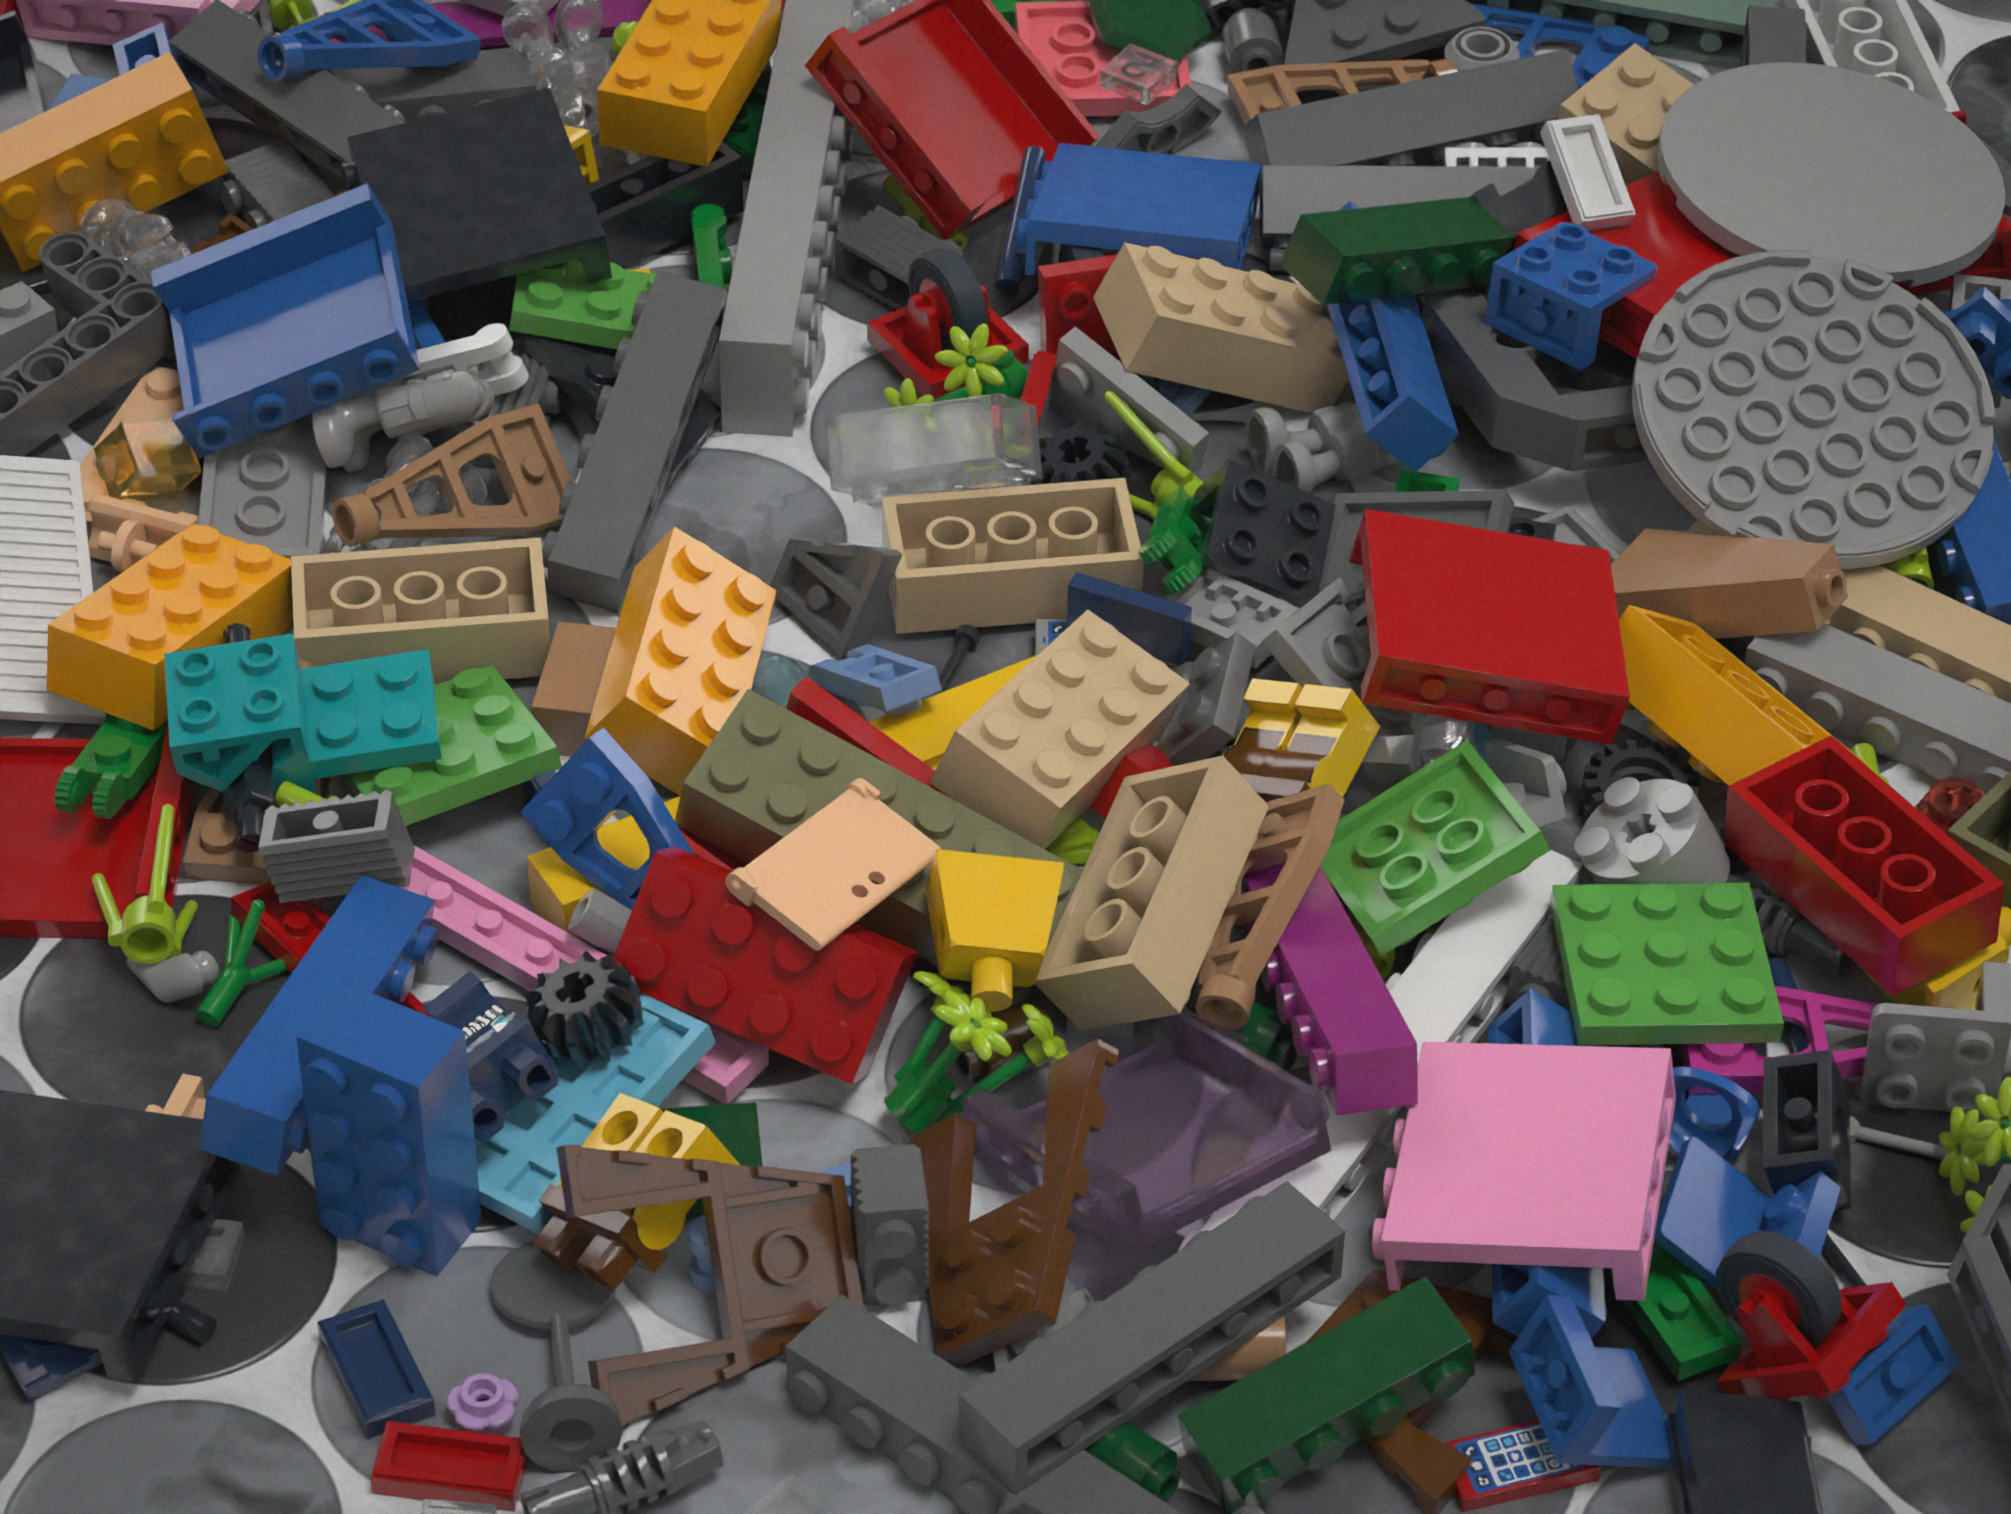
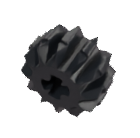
M1078 419L1073 428L1066 430L1055 424L1053 437L1036 438L1035 453L1028 456L1029 464L1027 469L1031 485L1125 478L1126 484H1130L1131 468L1125 444L1120 440L1119 434H1110L1103 422L1086 428L1082 421Z
M586 950L577 962L570 964L560 958L559 969L554 973H538L537 989L525 995L529 1025L557 1065L572 1059L583 1070L590 1060L597 1056H601L610 1062L611 1050L616 1046H632V1031L644 1025L642 1002L639 997L641 996V991L634 976L629 975L627 968H622L621 964L617 963L612 955H607L597 960Z

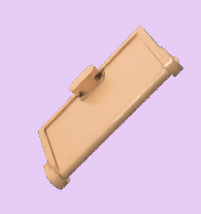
M857 778L845 787L844 793L744 868L739 867L726 876L725 882L728 890L749 907L754 902L811 948L819 951L933 862L936 849H941V847L880 801L881 792L864 779ZM871 881H877L880 884H874Z

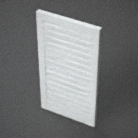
M0 455V719L102 725L106 719L105 712L47 691L48 624L93 593L80 461Z

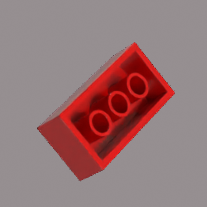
M1832 735L1728 786L1724 844L1892 996L1997 942L2004 883Z
M676 846L655 852L613 956L616 962L621 964L622 968H627L630 976H634L641 993L851 1085L867 1076L918 951L856 924L851 925L822 949L816 951L754 902L748 907L728 890L725 882L726 876L732 872L731 870Z

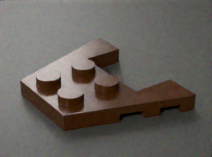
M1373 1269L1307 1342L1398 1292L1389 1290L1386 1272ZM1403 1276L1400 1290L1417 1280ZM1432 1284L1471 1337L1474 1365L1487 1350H1492L1513 1362L1509 1350L1518 1337L1493 1323L1491 1298ZM1434 1399L1407 1413L1404 1420L1393 1430L1378 1436L1370 1434L1364 1438L1377 1451V1463L1392 1478L1399 1475L1415 1491V1503L1426 1514H1439L1456 1495V1485L1472 1466L1473 1461L1472 1458L1419 1429L1443 1401Z

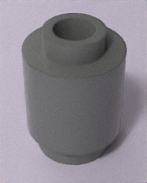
M1246 8L1235 12L1229 18L1223 29L1222 38L1232 74L1283 65L1284 57L1273 20L1268 15L1257 9Z

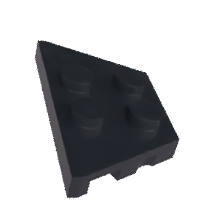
M526 334L522 347L535 358L540 366H545L548 374L599 426L600 421L595 419L601 391L604 385L614 387L619 374L613 371L617 349ZM701 388L663 490L669 488L677 470L682 464L687 465L696 454L699 444L709 438L719 422L721 408Z

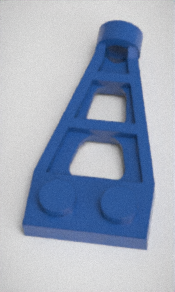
M363 0L282 31L280 35L265 37L259 44L257 56L263 75L272 82H279L298 78L301 74L313 69L424 66L449 68L453 63L477 59L481 38L422 0ZM370 26L377 27L392 42L384 41L366 28ZM335 38L341 43H334L330 39Z
M1471 4L1484 14L1486 27L1503 33L1523 35V38L1517 45L1520 54L1519 59L1535 56L1533 53L1539 44L1545 41L1574 44L1582 48L1572 64L1578 89L1634 43L1647 52L1649 50L1650 37L1631 32L1622 26L1603 28L1593 26V21L1566 17L1558 19L1538 13Z
M604 727L591 735L520 812L565 863L630 910L633 909L655 852L676 846L694 854L648 776ZM617 810H624L634 818L648 842L649 858L640 868L625 866L605 851L598 841V830Z

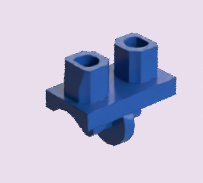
M1984 286L1976 291L1962 306L1954 310L1945 311L1944 314L1963 334L1975 352L1983 370L1994 379L1993 387L2006 399H2011V299L2000 301Z

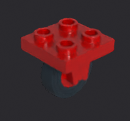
M1061 244L1057 264L1038 266L1041 351L1057 354L1059 340L1071 329L1077 327L1122 363L1093 299L1117 254L1104 256L1101 248Z
M950 248L929 251L920 255L912 262L908 274L910 293L908 306L867 322V341L906 379H911L914 387L923 396L929 394L934 399L966 386L964 382L960 387L952 391L945 390L944 382L955 367L945 366L935 359V354L939 351L956 350L950 337V330L954 326L961 328L971 340L976 328L985 323L989 328V338L986 347L1004 345L1013 352L1014 359L1022 365L1029 363V344L988 305L986 288L983 285H979L968 264Z
M1754 1231L1741 1237L1728 1249L1716 1270V1288L1727 1312L1745 1331L1750 1342L1716 1383L1723 1393L1781 1400L1813 1395L1815 1398L1828 1397L1838 1392L1851 1379L1850 1370L1861 1357L1885 1340L1888 1335L1887 1327L1906 1306V1303L1893 1282L1839 1289L1832 1273L1818 1256L1797 1240L1777 1232Z

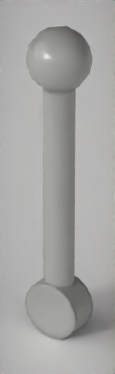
M1850 1116V1144L1856 1140H1861L1941 1160L1949 1153L1941 1145L1861 1127L1858 1120Z

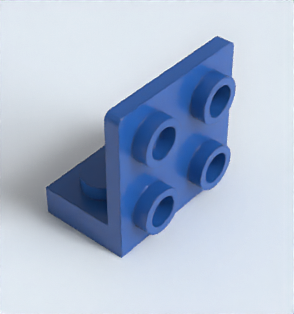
M1561 222L1493 263L1485 324L1582 370L1595 362L1602 310L1656 277L1657 265L1638 256L1634 250L1628 247L1616 246L1590 234L1581 225Z
M1691 1137L1681 1145L1657 1217L1654 1241L1717 1290L1716 1270L1725 1253L1737 1240L1754 1231L1780 1233L1797 1240L1820 1258L1841 1187L1823 1172L1819 1171L1795 1187L1792 1184L1784 1186L1772 1198L1697 1137Z
M1547 1294L1509 1350V1354L1557 1462L1563 1464L1673 1469L1665 1423L1666 1417L1636 1353L1631 1349L1594 1347L1572 1297Z

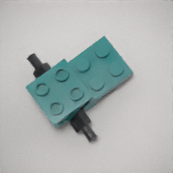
M233 623L227 626L228 630H223L225 644L164 653L169 746L176 772L204 786H209L223 792L225 819L237 824V846L244 852L254 853L259 851L263 814L265 810L275 803L276 793L285 781H289L318 795L316 779L442 759L433 665L429 649L302 669L293 634L250 640L251 632L249 627L245 624Z

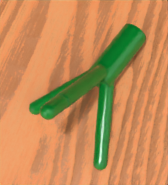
M257 899L252 902L242 931L241 924L232 915L228 918L224 970L195 1012L197 1019L207 1026L217 1028L245 986L288 971L282 959H277L249 970L245 967L265 908L262 900Z

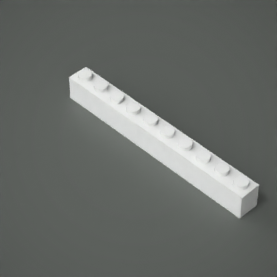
M1550 850L1534 860L1524 871L1507 877L1477 896L1468 906L1445 916L1444 922L1435 934L1427 932L1421 938L1409 967L1402 975L1394 973L1386 984L1388 991L1417 1042V1067L1423 1042L1476 1043L1507 1002L1511 966L1545 921L1552 917L1550 909L1552 885H1580L1583 863ZM1313 1087L1304 1100L1296 1098L1292 1101L1283 1116L1280 1130L1270 1143L1262 1141L1258 1144L1249 1159L1246 1173L1235 1187L1227 1185L1220 1192L1214 1203L1211 1218L1199 1232L1211 1231L1237 1214L1247 1201L1256 1196H1265L1286 1181L1335 1223H1338L1394 1150L1397 1118H1407L1408 1111L1405 1106L1336 1115L1325 1091H1316ZM1191 1230L1182 1241L1178 1252L1199 1232Z

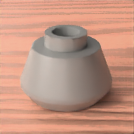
M1473 27L1459 32L1446 44L1444 50V58L1450 61L1458 71L1516 60L1520 56L1517 46L1505 33L1488 27Z

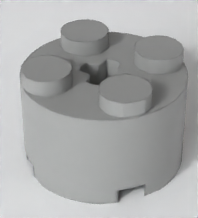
M1626 777L1617 780L1607 788L1604 794V802L1590 815L1574 843L1576 853L1595 884L1725 883L1730 871V860L1725 851L1724 842L1696 794L1689 785L1670 779H1652L1639 782L1633 777Z

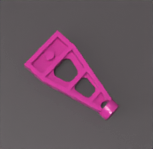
M1775 986L1783 1021L1799 1025L1805 1030L1808 1047L1799 1053L1788 1055L1830 1050L1824 1026L1826 1024L1869 1031L1872 1010L1878 1005ZM1754 1043L1681 1044L1684 1067L1698 1068L1716 1073L1735 1082L1751 1095L1763 1094V1059L1773 1057L1757 1053ZM1866 1047L1839 1052L1831 1050L1842 1079L1862 1076ZM1701 1086L1688 1089L1689 1094H1719L1710 1088Z

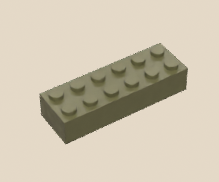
M750 689L746 690L683 783L675 817L676 824L748 864L844 793L845 787L857 778L864 779L881 792L880 801L939 845L942 850L1064 862V871L1047 949L1083 871ZM931 863L855 923L876 934L918 951L917 956L938 967L926 897V882L932 866ZM871 881L874 884H880L877 881ZM963 981L972 986L971 981ZM1036 985L1029 987L1013 986L1011 1006L1016 1004L1025 1005Z

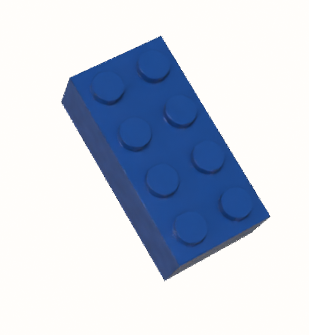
M343 981L296 1036L319 1226L327 1229L339 1239L353 1240L384 1253L400 1265H412L438 1276L482 1221L465 1031Z

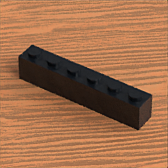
M723 141L708 167L649 156L587 185L606 236L609 260L622 268L692 236L691 214L692 210H695V207H699L700 204L714 203L716 206L720 205V208H724L726 219L744 211L742 157ZM516 275L427 297L429 315L457 340L473 336L487 325L508 322L511 318Z

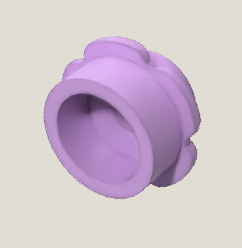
M477 1373L468 1376L462 1386H455L451 1390L447 1398V1408L450 1413L455 1414V1422L459 1430L502 1435L510 1428L516 1413L514 1405L518 1403L519 1395L517 1389L510 1381L506 1379L500 1380L490 1373Z

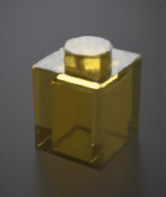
M172 418L121 422L94 448L97 470L105 482L110 497L120 500L125 497L139 501L174 498L202 472L195 452L173 423Z

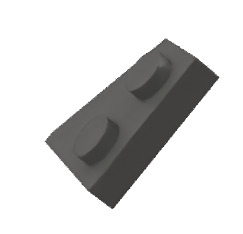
M790 538L770 587L777 590L775 597L841 657H847L849 650L865 645L902 554L895 549L811 538Z
M1236 632L1216 649L1212 647L1205 649L1195 660L1190 670V685L1156 746L1163 751L1173 766L1205 760L1235 735L1256 645Z

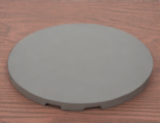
M1778 62L1746 65L1711 75L1684 91L1674 101L1666 114L1660 133L1657 150L1658 170L1662 182L1665 185L1669 184L1677 196L1676 206L1704 234L1738 256L1775 250L1810 251L1811 257L1825 258L1845 263L1846 259L1849 258L1870 265L1892 275V282L1905 281L1909 287L1951 276L1981 257L1996 236L2005 206V188L1999 167L1987 147L1963 122L1938 104L1912 90L1879 77L1850 69L1812 63Z
M1804 250L1757 252L1729 259L1698 273L1676 290L1675 295L1654 316L1645 333L1634 366L1632 378L1634 420L1641 444L1661 481L1693 516L1716 533L1730 536L1834 544L1841 569L1873 567L1899 560L1934 543L1963 517L1981 488L1994 453L1992 450L1994 438L1993 423L1996 417L1992 392L1975 352L1951 320L1927 298H1923L1920 301L1908 291L1892 282V275L1849 258L1846 259L1845 263L1825 258L1811 257V252Z

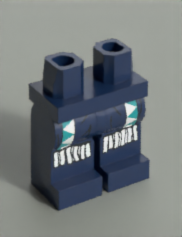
M471 971L423 1007L427 1016L465 1031L474 1138L476 1140L486 1143L504 1128L506 1114L526 1098L540 1100L558 1085L556 1074L560 1071L529 1023L496 1000L488 992L483 982Z

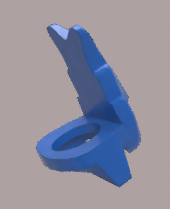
M1691 1067L1673 1068L1676 1102L1668 1151L1677 1158L1682 1143L1691 1137H1697L1727 1162L1730 1160L1735 1162L1754 1130L1760 1113L1757 1101L1763 1094L1751 1095L1735 1082L1716 1073ZM1691 1087H1706L1719 1093L1690 1094L1687 1101H1685V1091Z

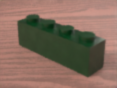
M1472 197L1300 215L1280 265L1322 305L1488 286L1491 282L1493 263L1506 255L1514 236Z
M1425 1276L1178 1414L1183 1449L1227 1514H1231L1245 1505H1260L1272 1498L1285 1482L1308 1469L1317 1471L1328 1467L1342 1455L1347 1447L1370 1434L1378 1436L1393 1430L1404 1420L1407 1413L1432 1399L1437 1401L1444 1400L1460 1391L1468 1379L1475 1375L1472 1339Z

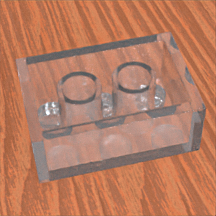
M1000 393L825 417L831 490L852 495L853 503L856 504L872 503L874 509H882V497L963 491L965 488L989 489L1023 486V481L1042 478L1036 406Z

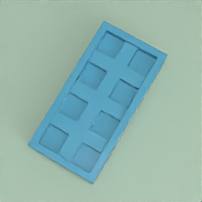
M641 993L639 997L642 1002L644 1025L632 1031V1046H616L611 1050L610 1062L601 1056L593 1057L582 1070L572 1059L557 1065L551 1057L560 1071L556 1074L558 1085L540 1100L526 1098L506 1114L504 1128L486 1143L475 1139L480 1204L540 1234L553 1216L538 1200L550 1184L558 1187L561 1178L556 1147L565 1145L582 1146L619 1093L658 1107L716 1043L709 1025Z

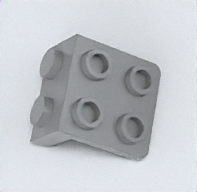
M1983 961L1974 1010L1895 1003L1876 1005L1872 1010L1861 1077L1860 1098L1862 1102L1890 1108H1915L1951 1112L1954 1107H1961L1964 1114L1976 1109L1979 1111V1114L1983 1115L1975 1103L1976 1096L1986 1094L1998 1100V1090L2002 1079L2011 1077V963Z

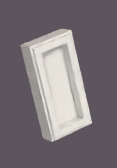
M1600 115L1546 121L1540 134L1572 222L1585 227L1587 230L1629 225L1636 213Z

